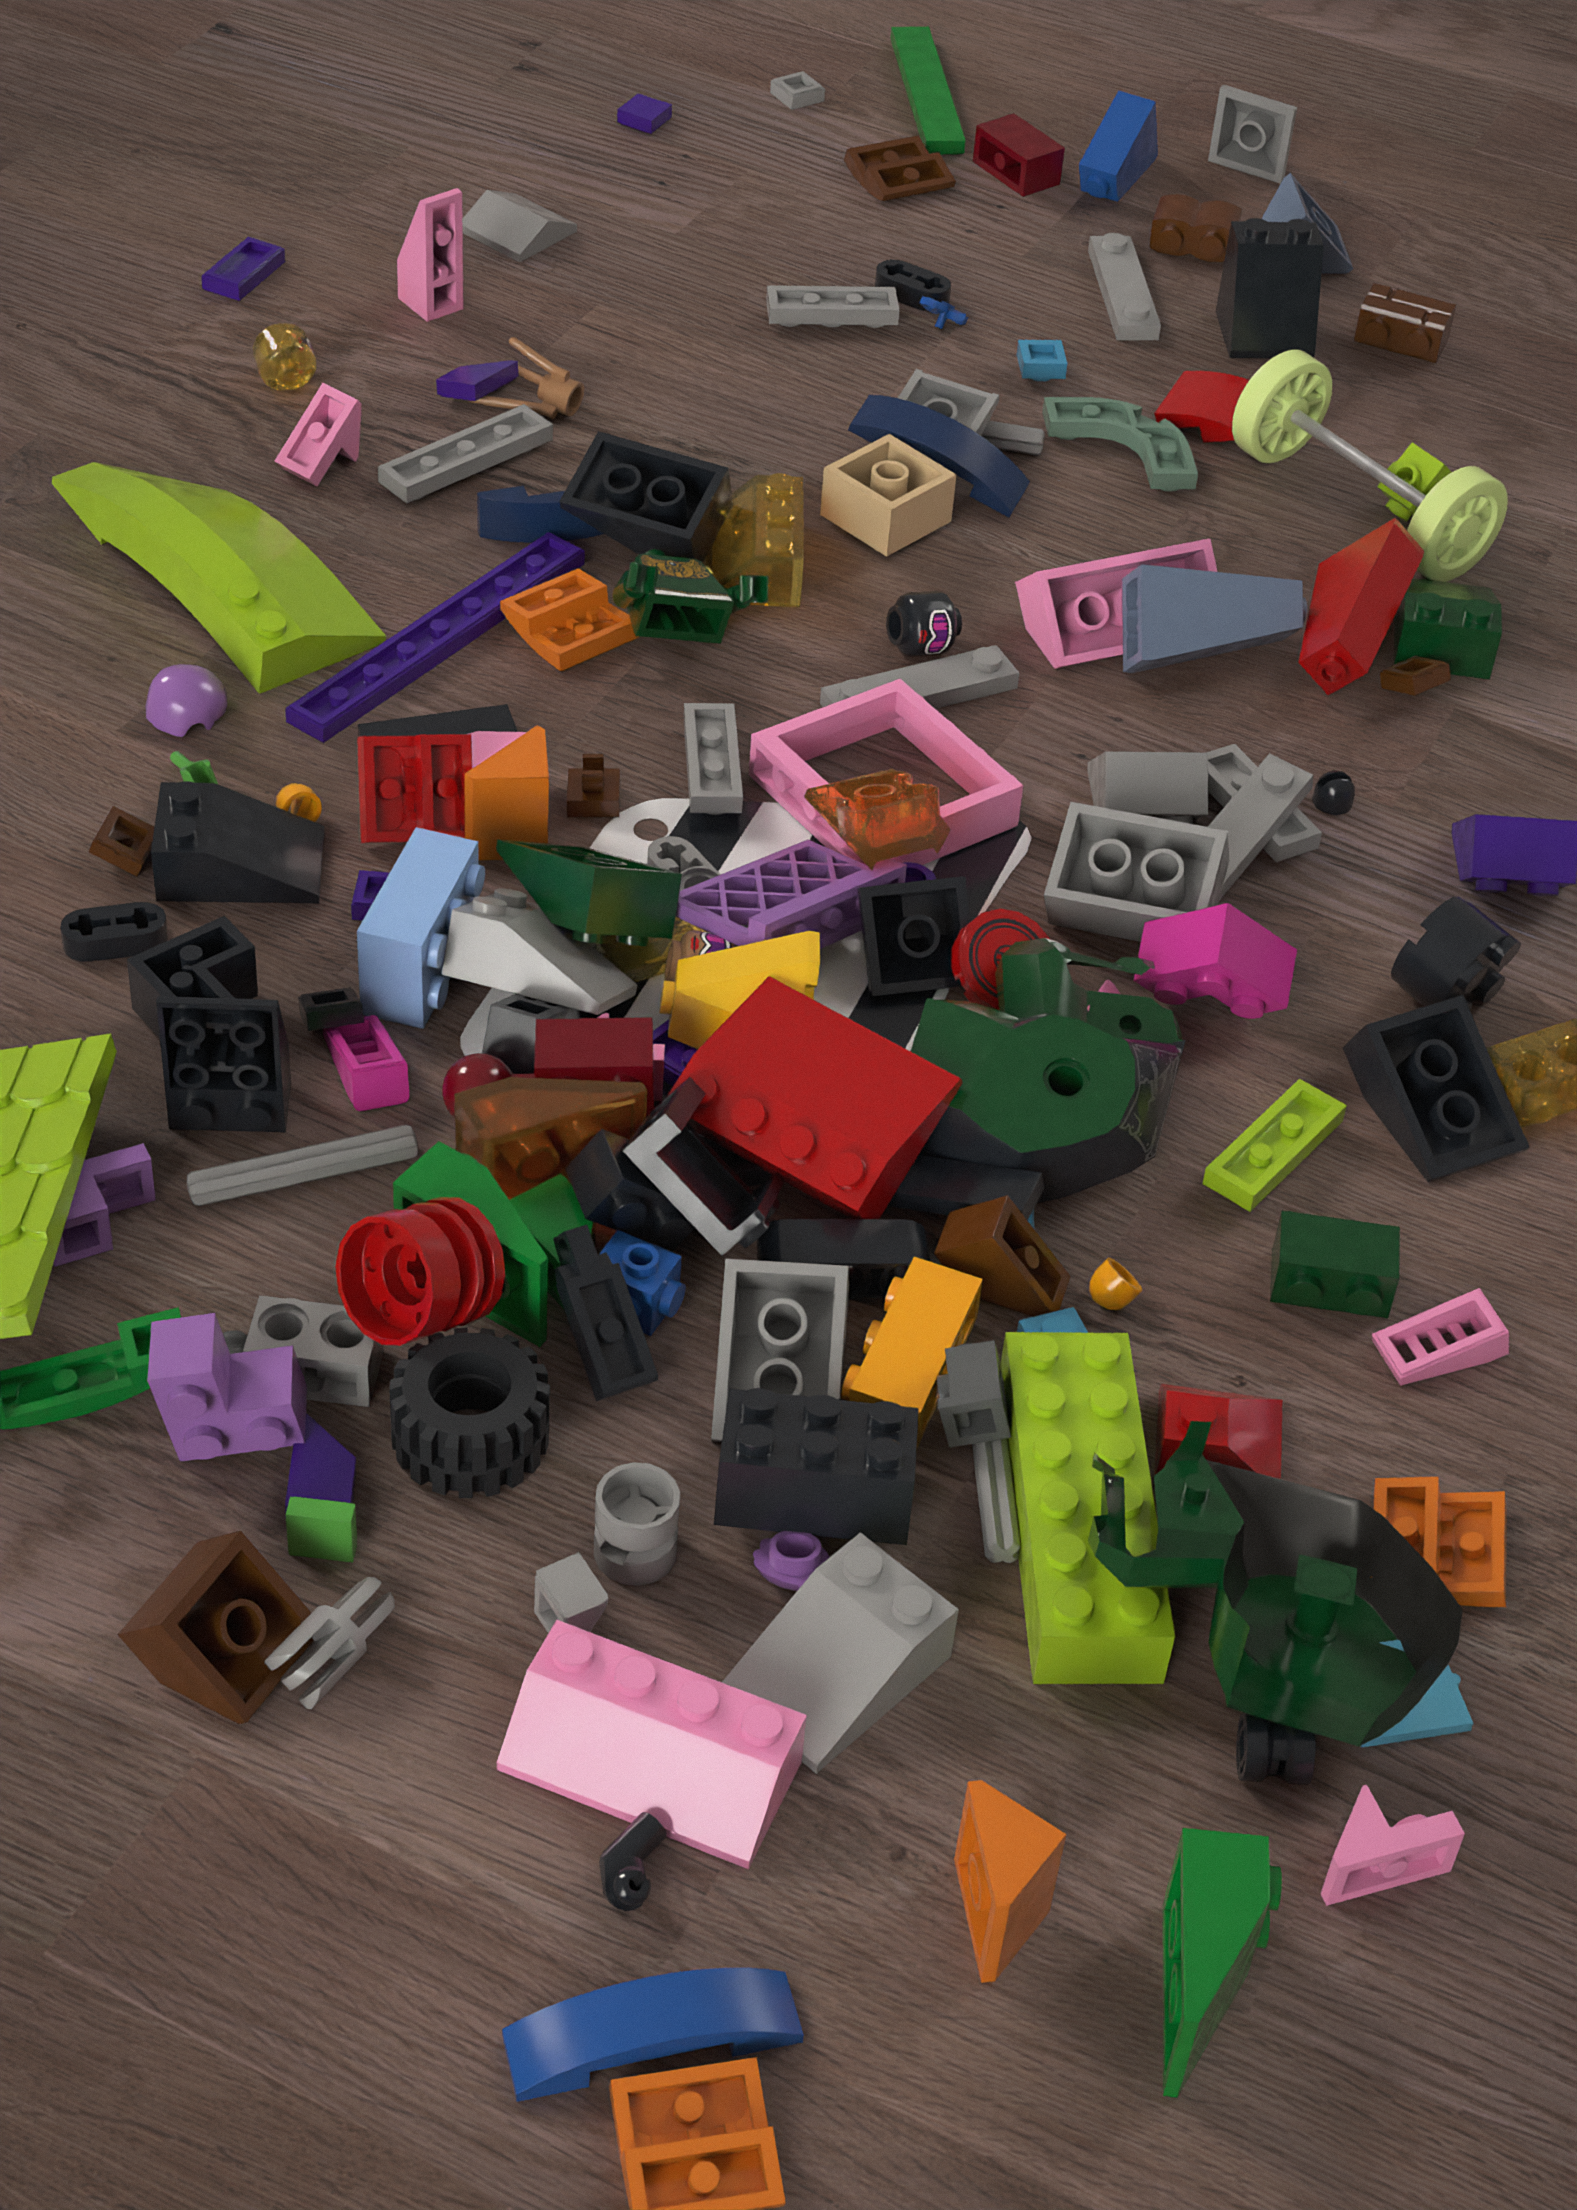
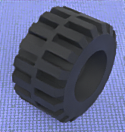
M468 1327L455 1328L454 1334L449 1336L439 1332L428 1336V1345L416 1343L408 1350V1360L400 1359L395 1366L394 1379H390L389 1389L392 1449L396 1450V1460L402 1470L410 1469L411 1479L419 1485L431 1482L432 1492L446 1495L449 1490L458 1491L459 1498H473V1492L484 1491L486 1497L500 1494V1486L506 1484L514 1488L524 1482V1472L533 1474L540 1466V1455H546L549 1445L550 1385L548 1384V1373L545 1365L537 1364L538 1355L530 1347L519 1349V1339L509 1334L499 1338L495 1336V1330L481 1328L480 1333H468ZM463 1409H479L488 1411L486 1413L479 1415H460L452 1413Z

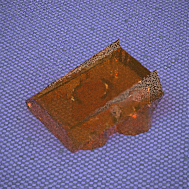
M893 768L809 788L804 795V798L871 870H873L878 861L930 848L939 853L951 831L940 815L939 788L932 784H913V775L903 771H896Z

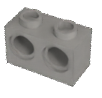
M259 1295L243 1352L293 1345L307 1384V1400L370 1407L384 1353V1345L364 1335L350 1319L343 1305Z

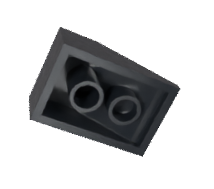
M598 431L559 503L560 508L639 555L649 550L658 549L664 552L666 556L696 559L703 563L733 506L728 467Z
M190 781L178 783L161 782L151 849L156 901L319 904L325 826L216 783H194Z
M1463 995L1367 1024L1343 1047L1364 1099L1427 1182L1515 1155L1530 1148Z

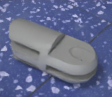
M366 1577L361 1582H358L332 1607L327 1605L318 1606L265 1660L264 1663L270 1670H275L290 1659L312 1637L315 1642L281 1678V1682L289 1690L295 1689L306 1681L330 1657L335 1660L299 1697V1701L306 1709H312L367 1651L365 1639L394 1609L395 1599L391 1592H388L370 1605L354 1621L350 1619L380 1587L382 1582L377 1578Z

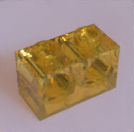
M1576 1018L1486 1047L1521 1128L1534 1123H1545L1555 1116L1577 1109Z

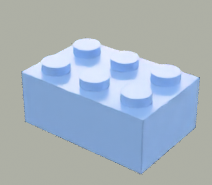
M417 827L414 829L357 930L359 996L363 1015H375L379 1019L424 1029L433 1010H440L443 1007L451 978L450 976L442 975L452 909L473 902L474 897L480 895L485 880V867L479 865L478 841Z

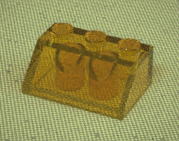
M783 473L755 475L732 493L733 506L706 556L705 567L727 589L739 585L740 575L769 576L768 602L750 603V605L800 607L804 564L803 477H793Z

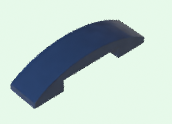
M869 395L848 428V431L870 443L888 434L894 436L955 473L960 478L973 484L970 497L1010 518L1030 483L1023 472L985 438L940 412L910 401L883 395Z
M524 486L477 492V530L482 538L533 543L548 532L565 541L603 535V533L560 508L559 501L565 491L528 496Z

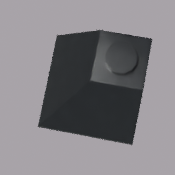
M965 876L857 888L870 997L962 986L960 979L955 980L951 961L952 946L959 931L971 922Z

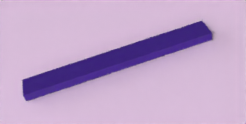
M550 532L546 533L285 708L286 722L325 743L506 619L500 608L501 600L582 567L585 564V550Z

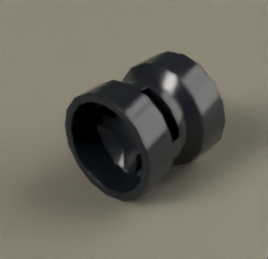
M1242 1712L1238 1722L1236 1739V1765L1239 1780L1262 1782L1267 1776L1281 1775L1288 1784L1309 1785L1311 1783L1315 1765V1733Z

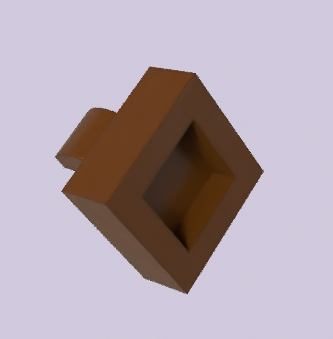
M583 754V768H568L567 817H619L620 768H604V754Z

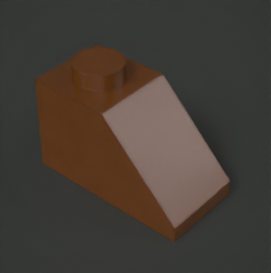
M1008 1195L949 1212L934 1252L942 1266L983 1279L980 1299L1032 1317L1060 1310L1071 1277Z

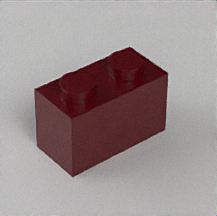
M1012 113L976 125L972 162L1022 197L1060 185L1065 147Z

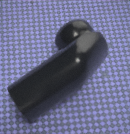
M642 1812L602 1852L599 1859L603 1894L611 1905L620 1910H636L642 1906L649 1896L651 1882L650 1879H646L643 1861L667 1837L662 1824L647 1812Z

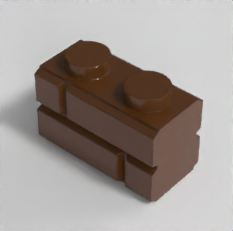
M1373 283L1361 305L1354 341L1437 363L1449 339L1456 304L1399 289L1394 291L1391 287Z

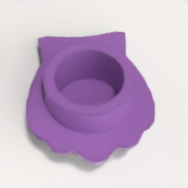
M782 1531L773 1538L762 1539L760 1549L753 1552L754 1565L760 1575L774 1585L793 1591H798L813 1571L830 1558L821 1547L818 1538L814 1535L791 1531Z

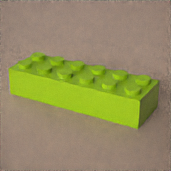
M1006 1332L1000 1364L1005 1381L1011 1437L1007 1439L1021 1541L1018 1560L1033 1684H1164L1175 1640L1168 1587H1125L1094 1556L1088 1543L1093 1517L1101 1515L1102 1472L1092 1467L1095 1452L1102 1460L1115 1469V1474L1124 1477L1126 1548L1133 1557L1156 1550L1158 1523L1129 1334Z

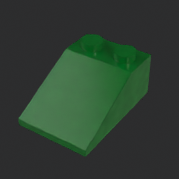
M438 1141L393 1182L394 1209H405L412 1204L425 1203L438 1197H459L476 1206L494 1227L503 1249L505 1279L501 1298L490 1314L485 1317L540 1347L547 1340L548 1257L488 1168L480 1164L472 1156L460 1153Z
M1182 1828L1163 1901V2096L1178 2098L1245 1981L1255 1949H1266L1270 1930V1910H1278L1282 1889L1281 1867L1270 1866L1269 1836Z

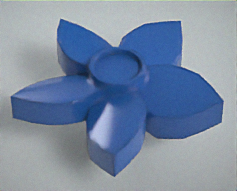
M924 296L920 300V304L926 310L939 314L935 323V327L943 329L947 319H951L959 325H965L968 320L965 313L955 310V306L949 303L939 302Z

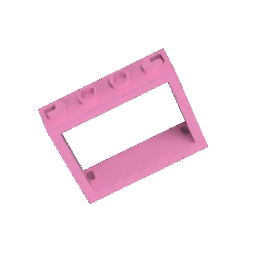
M901 679L751 734L749 776L826 848L867 866H872L889 858L901 863L912 862L924 865L1018 826L1023 785ZM894 727L970 795L879 830L805 761Z

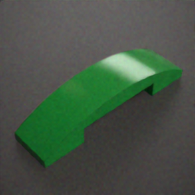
M179 1307L117 1323L120 1340L0 1371V1430L31 1427L75 1418L120 1403L150 1389L147 1378L151 1323L181 1318Z

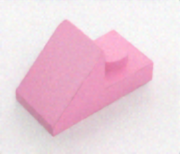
M322 383L275 459V462L283 470L315 486L319 485L338 453L356 462L359 455L362 404L357 399Z
M1363 1785L1332 1857L1321 1896L1326 1906L1451 1872L1465 1833L1453 1811L1430 1817L1416 1814L1402 1819L1393 1827H1389L1369 1787Z

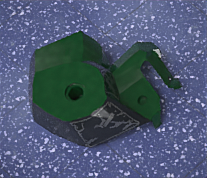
M1047 938L1015 942L1002 955L995 972L999 1010L968 1001L927 998L911 1052L962 1079L963 1083L919 1155L1041 1172L1044 1190L1037 1203L1064 1198L1132 1172L1153 1159L1156 1155L1185 1040H1182L1179 1023L1173 1011L1163 1008L1150 997L1085 990L1072 981L1067 965L1104 967L1142 975L1150 968L1155 969L1154 962L1142 958L1121 957L1115 963L1071 952L1063 944Z

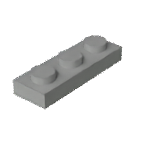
M767 285L766 303L769 324H780L786 327H794L799 324H822L826 327L865 325L871 328H879L884 325H898L899 305L895 287Z
M684 703L683 723L690 813H707L711 815L742 813L743 791L735 705L726 703Z
M1236 744L1206 752L1208 753V792L1223 807L1257 769V766ZM1297 807L1263 849L1275 862H1279L1318 849L1322 832Z

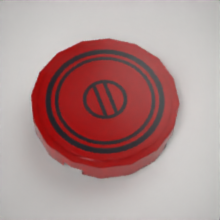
M1000 908L981 913L959 931L952 946L951 968L955 980L960 979L961 985L966 990L963 994L969 1002L999 1010L995 972L1000 959L1015 942L1041 938L1050 939L1037 922L1020 912Z

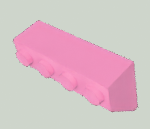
M1211 539L1038 571L1016 581L1025 628L1054 669L1123 655L1122 578L1141 564L1218 572Z
M556 1620L527 1669L497 1760V1770L630 1823L642 1812H647L662 1824L668 1838L749 1869L802 1762L807 1715Z

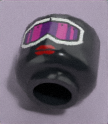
M940 591L909 592L901 595L894 606L890 607L886 617L887 635L891 643L896 645L907 656L940 655L950 650L956 636L960 634L962 616L959 609L954 607L953 602L945 593Z

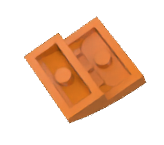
M579 568L500 601L501 611L517 633L538 655L560 672L639 638L633 631L630 616L609 603L607 585Z
M1439 1477L1375 1478L1374 1510L1384 1516L1428 1562L1459 1605L1506 1607L1507 1505L1505 1491L1441 1493Z
M757 2057L610 2080L609 2093L630 2210H763L781 2207L786 2204L773 2126L768 2127Z

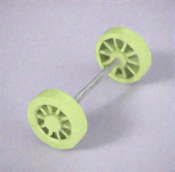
M1289 350L1278 354L1267 361L1252 376L1238 399L1232 422V433L1235 443L1246 453L1262 463L1278 462L1296 453L1313 436L1418 508L1410 521L1407 531L1424 550L1423 558L1416 571L1429 580L1447 582L1463 575L1491 547L1502 527L1507 511V491L1501 481L1479 467L1467 466L1448 474L1427 495H1424L1321 425L1331 401L1332 377L1329 369L1323 363L1304 351Z

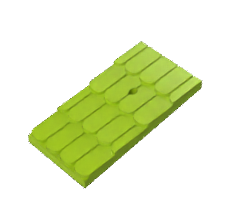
M111 1033L90 1036L86 1040L76 1038L36 1044L32 1048L23 1046L0 1050V1339L29 1336L33 1333L117 1053Z

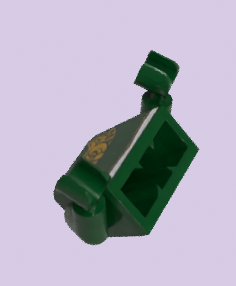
M653 549L638 555L634 562H630L629 570L622 574L613 590L612 598L616 606L623 609L628 608L633 631L636 636L721 644L732 613L747 608L750 603L768 602L769 576L740 575L739 585L727 589L716 580L702 562L696 559L666 556L661 550Z

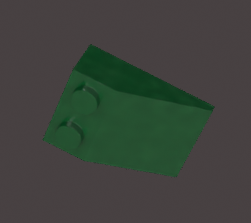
M1413 578L1394 617V664L1413 656H1419L1449 664L1451 675L1490 680L1502 635L1501 603L1492 590L1487 587Z
M497 839L496 851L551 923L573 930V939L588 943L605 944L606 935H617V942L635 946H649L650 937L672 939L682 878L681 873L584 846Z

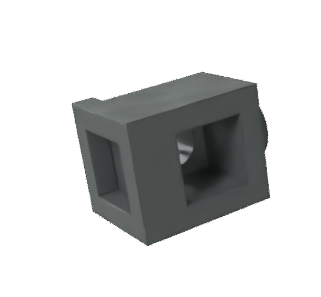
M995 1340L945 1348L948 1374L937 1376L939 1399L937 1400L949 1448L1010 1438L1011 1432L1005 1381Z

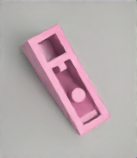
M458 188L419 201L397 259L398 299L427 322L463 310L462 192Z

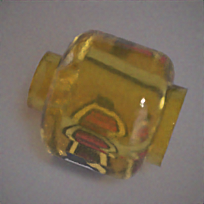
M278 323L265 328L256 337L253 343V357L259 375L267 386L274 390H292L303 387L313 378L316 371V357L304 330L293 324Z

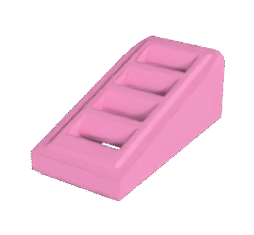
M1480 1288L1372 1334L1374 1345L1400 1386L1485 1364L1509 1354V1332ZM1472 1327L1476 1334L1468 1337L1463 1329ZM1450 1332L1456 1342L1448 1345L1441 1334ZM1429 1338L1436 1351L1428 1354L1419 1340ZM1407 1343L1416 1359L1406 1363L1396 1346Z

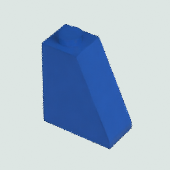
M1118 90L1079 163L1081 191L1097 198L1104 197L1118 202L1150 167L1158 156L1156 101Z

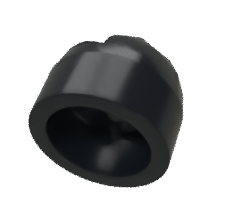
M1332 770L1324 773L1318 779L1312 797L1314 806L1318 810L1331 815H1341L1349 812L1355 797V786L1352 783V779L1343 771Z

